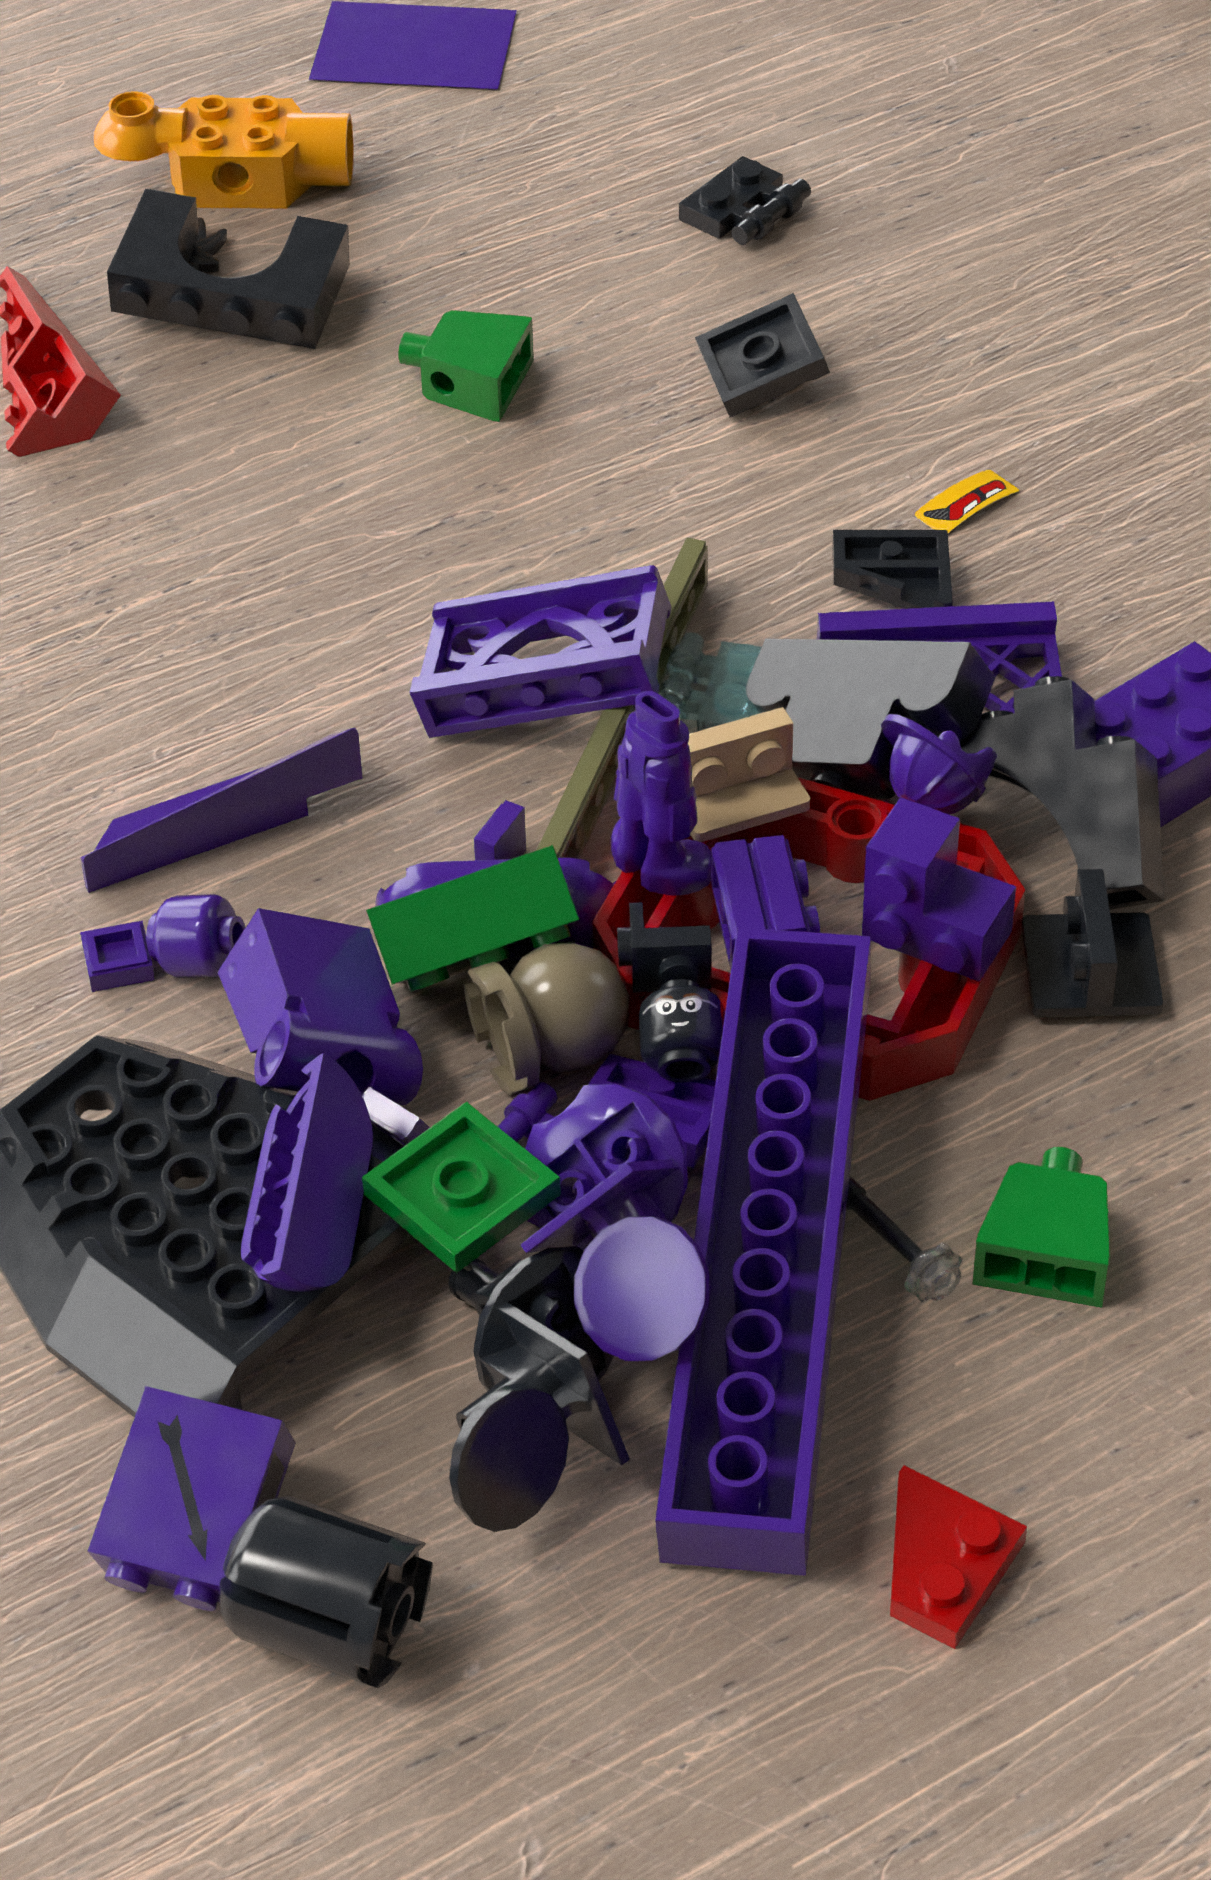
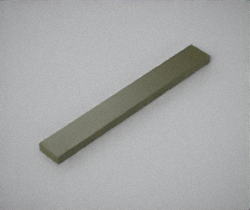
M687 537L664 583V588L672 608L670 617L666 619L656 674L660 686L708 586V546H706V541ZM635 705L603 710L537 850L553 845L558 858L580 859L616 782L618 747L622 745L627 718L629 714L635 711Z

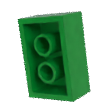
M553 845L366 910L391 983L395 984L406 980L410 992L450 978L446 966L468 958L471 969L491 962L507 959L510 957L507 944L530 937L534 949L544 944H550L570 937L571 933L567 924L579 920Z

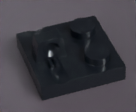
M794 293L695 337L730 418L787 393L804 382L818 379L830 373L825 358Z

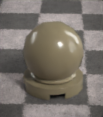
M572 942L544 944L523 956L510 976L496 962H491L468 971L473 982L465 984L464 990L477 1043L490 1039L494 1052L501 1066L491 1069L490 1072L500 1088L509 1095L535 1087L539 1082L540 1065L557 1072L582 1070L590 1067L613 1052L628 1027L630 995L617 966L599 950Z

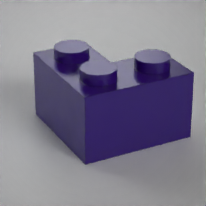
M900 797L866 846L862 936H871L872 942L884 948L899 951L936 965L943 970L955 972L980 982L1012 932L1016 886L957 865L960 818Z

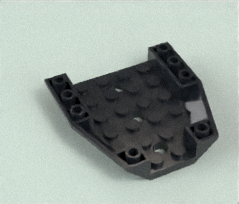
M96 1035L0 1109V1271L46 1349L134 1418L146 1386L242 1410L238 1384L409 1238L411 1234L363 1193L352 1258L348 1270L338 1282L319 1290L294 1292L274 1287L259 1279L255 1275L253 1268L241 1258L244 1228L269 1117L276 1104L286 1111L298 1092L260 1086L256 1083L253 1074L152 1042ZM109 1109L112 1111L107 1117L96 1121L80 1118L88 1110L103 1111ZM372 1125L373 1143L368 1172L404 1147L374 1125ZM202 1176L207 1179L204 1184L194 1189H180L174 1186V1183L182 1177L198 1178Z

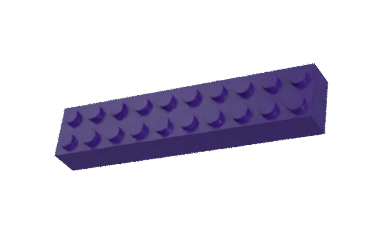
M737 927L694 1241L699 1245L709 1270V1304L700 1328L678 1352L655 1518L660 1563L806 1576L871 986V936Z

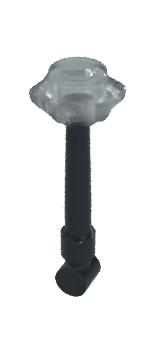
M850 1176L846 1209L853 1210L866 1224L910 1262L908 1276L904 1282L906 1290L914 1294L922 1303L929 1299L938 1301L951 1294L960 1282L961 1270L959 1267L963 1258L953 1252L950 1246L945 1243L922 1250L866 1195V1190Z

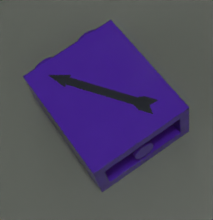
M146 1386L87 1552L106 1572L104 1579L115 1586L134 1592L145 1593L149 1584L175 1590L173 1597L181 1603L202 1610L214 1611L217 1603L220 1602V1580L225 1577L223 1564L231 1539L250 1513L267 1500L278 1498L296 1444L295 1440L282 1420Z

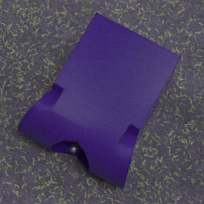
M258 908L218 971L250 1053H256L254 1064L256 1083L263 1087L298 1092L310 1079L301 1070L317 1056L325 1053L348 1073L362 1096L370 1087L400 1106L410 1103L416 1097L422 1084V1056L415 1039L406 1030L397 1027L400 1012L370 929Z

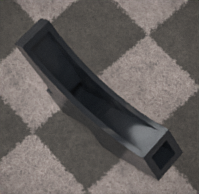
M1045 677L1037 680L1034 687L1013 690L1014 713L1002 710L983 713L975 729L965 739L959 741L961 749L966 753H977L986 747H991L995 750L998 757L989 777L1011 783L1032 793L1046 806L1067 837L1078 869H1103L1109 910L1165 901L1157 758L1135 739L1127 736H1109L1098 740L1096 743L1094 698L1072 679L1066 677Z

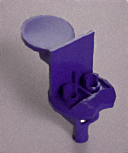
M620 1084L583 1085L575 1100L561 1114L547 1122L533 1124L525 1149L560 1177L561 1195L535 1214L536 1220L543 1227L520 1245L526 1253L540 1252L548 1247L578 1246L584 1249L575 1273L574 1304L584 1331L601 1350L625 1361L657 1360L684 1346L700 1328L709 1304V1270L701 1249L681 1226L671 1223L677 1217L688 1185L686 1148L673 1119L650 1096ZM574 1183H575L576 1188H577V1196H576V1198H575L574 1193H573Z

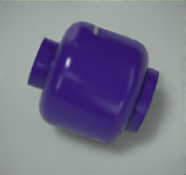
M215 894L177 895L166 899L157 912L150 917L146 932L147 948L153 960L158 962L162 969L171 976L177 978L218 977L219 969L246 927L243 919L240 916H236L234 908L226 898Z

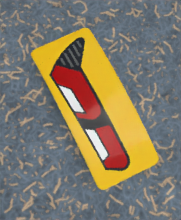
M985 470L963 479L935 496L915 512V517L932 529L948 530L949 534L954 528L979 510L997 500L1019 492V489L992 470Z

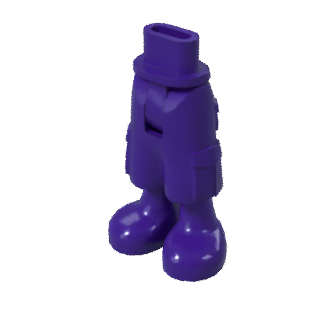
M644 691L636 696L635 711L629 714L627 718L622 745L618 747V769L616 772L614 800L617 801V811L621 818L612 831L611 851L616 867L624 873L635 872L641 869V885L648 891L671 896L691 894L700 891L711 882V850L702 842L685 839L690 836L698 821L697 795L695 787L692 786L690 746L688 745L689 730L685 723L680 720V711L674 704L656 692Z

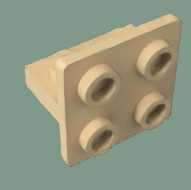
M784 707L689 734L688 745L690 746L692 786L696 790L698 815L697 824L690 833L693 840L704 842L803 813L810 809V796L792 769L793 722Z

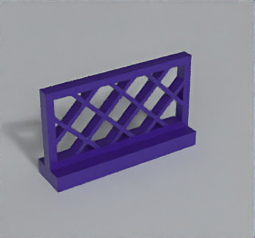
M1054 601L818 613L816 639L970 642L995 677L1000 674L1021 689L1034 687L1037 680L1045 677H1062L1055 635L1057 615ZM1044 657L1045 666L1033 678L1011 664L1015 658ZM990 692L985 707L990 711L1002 710L1014 713V696L1005 703Z

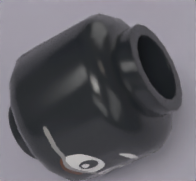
M687 979L668 981L659 990L651 993L641 1003L639 1011L640 1053L646 1065L657 1071L662 1078L672 1082L687 1083L705 1078L719 1062L725 1018L724 1007L719 997L708 989L699 987L696 982Z

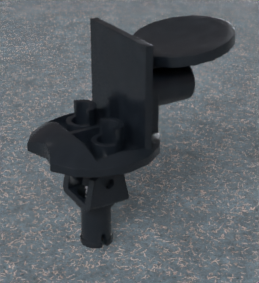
M578 1246L548 1247L524 1260L519 1259L500 1274L476 1258L466 1266L471 1269L470 1271L463 1268L456 1273L452 1270L449 1276L448 1285L453 1296L475 1307L479 1314L473 1352L479 1381L487 1390V1392L456 1414L460 1433L452 1449L449 1480L454 1502L465 1517L473 1524L493 1532L517 1528L535 1516L555 1492L566 1466L569 1444L568 1430L621 1466L630 1460L599 1384V1380L605 1375L614 1355L601 1350L584 1331L574 1304L575 1273L584 1249Z

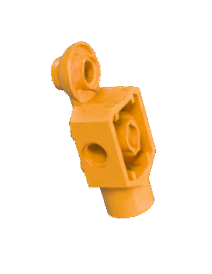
M137 91L124 92L111 99L108 104L109 110L101 117L93 136L94 146L100 153L114 160L138 162L168 153L172 185L175 187V193L196 197L197 208L287 209L311 186H351L354 137L351 114L303 113L292 98H275L269 95H260L254 98H225L220 95H207L204 97H191L178 108H160L154 105V99L146 93Z

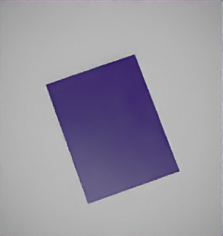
M332 1L309 80L498 89L517 10Z

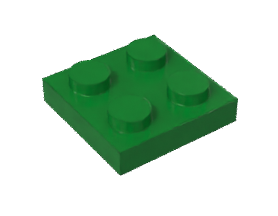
M467 1101L362 1177L364 1195L456 1273L561 1195L560 1177Z

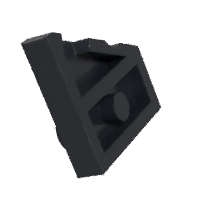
M833 530V585L906 609L953 606L948 530Z

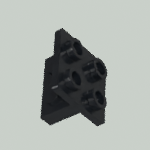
M1103 869L1077 870L1075 896L1064 897L1063 914L1025 915L1023 917L1022 935L1032 1012L1035 1017L1158 1015L1162 1012L1163 997L1150 917L1145 912L1110 913Z

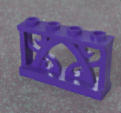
M649 565L435 603L432 611L434 622L420 676L413 677L409 691L428 737H440L635 705V699L639 693L644 691L658 693L660 685L656 674L666 619L670 617L672 608L656 566ZM563 636H569L579 641L555 654L525 659L511 656L528 643ZM474 652L475 654H474V655H465V654H463V653Z

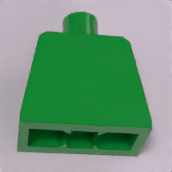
M457 310L445 312L431 336L412 332H405L403 334L398 350L399 363L421 368L422 394L428 400L491 421L500 422L534 362L532 317Z
M1053 1147L1045 1151L1041 1166L1021 1162L1010 1165L977 1235L972 1285L1102 1308L1109 1264L1107 1182L1100 1176L1081 1173L1083 1167L1082 1157L1076 1151L1066 1147Z

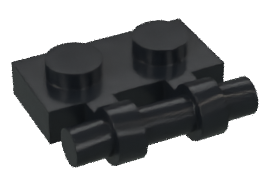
M742 156L679 202V220L718 239L732 230L733 239L740 245H746L752 239L760 240L769 234L774 228V223L781 217L785 219L790 218L802 208L803 201L811 195V187L804 179H797L792 184H783V174L755 160Z

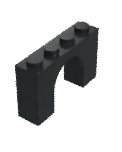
M145 188L107 270L111 312L316 349L350 265L349 230L347 224L297 216L285 246L274 263L251 275L218 277L198 271L188 264L199 239L196 197Z

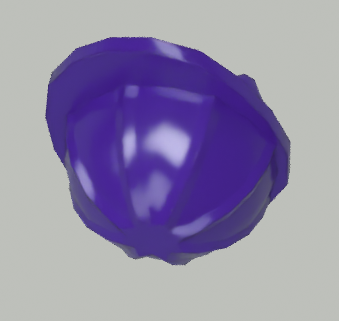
M889 714L881 723L884 736L894 747L890 760V782L899 798H905L949 815L959 812L972 802H977L986 790L985 784L998 757L993 748L986 747L977 753H966L961 749L959 739L953 731H945L937 737L913 720L900 715Z

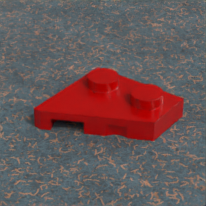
M903 1465L898 1473L890 1616L956 1649L1024 1546L1027 1526Z

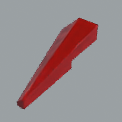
M6 266L0 275V287L7 293V302L4 301L0 306V317L8 322L9 332L5 331L0 338L3 388L12 393L13 406L9 405L4 415L5 421L14 427V435L6 442V448L16 456L22 457L90 440L121 394L27 278Z

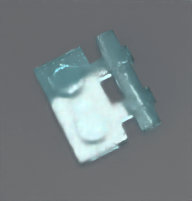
M693 632L684 634L680 644L676 645L671 651L667 663L670 676L668 680H665L660 685L658 692L659 695L679 709L680 718L696 720L697 731L760 714L747 698L746 686L762 647L722 641L717 656L704 655L702 652L704 639L700 635ZM698 683L708 686L706 692L693 690L691 684Z

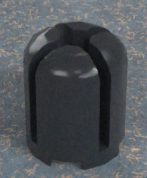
M293 1496L269 1499L250 1513L231 1539L223 1564L225 1577L220 1580V1613L226 1626L241 1640L378 1689L389 1682L402 1664V1662L393 1660L389 1656L401 1637L408 1620L412 1619L421 1622L430 1590L433 1562L419 1558V1550L426 1545L425 1542Z

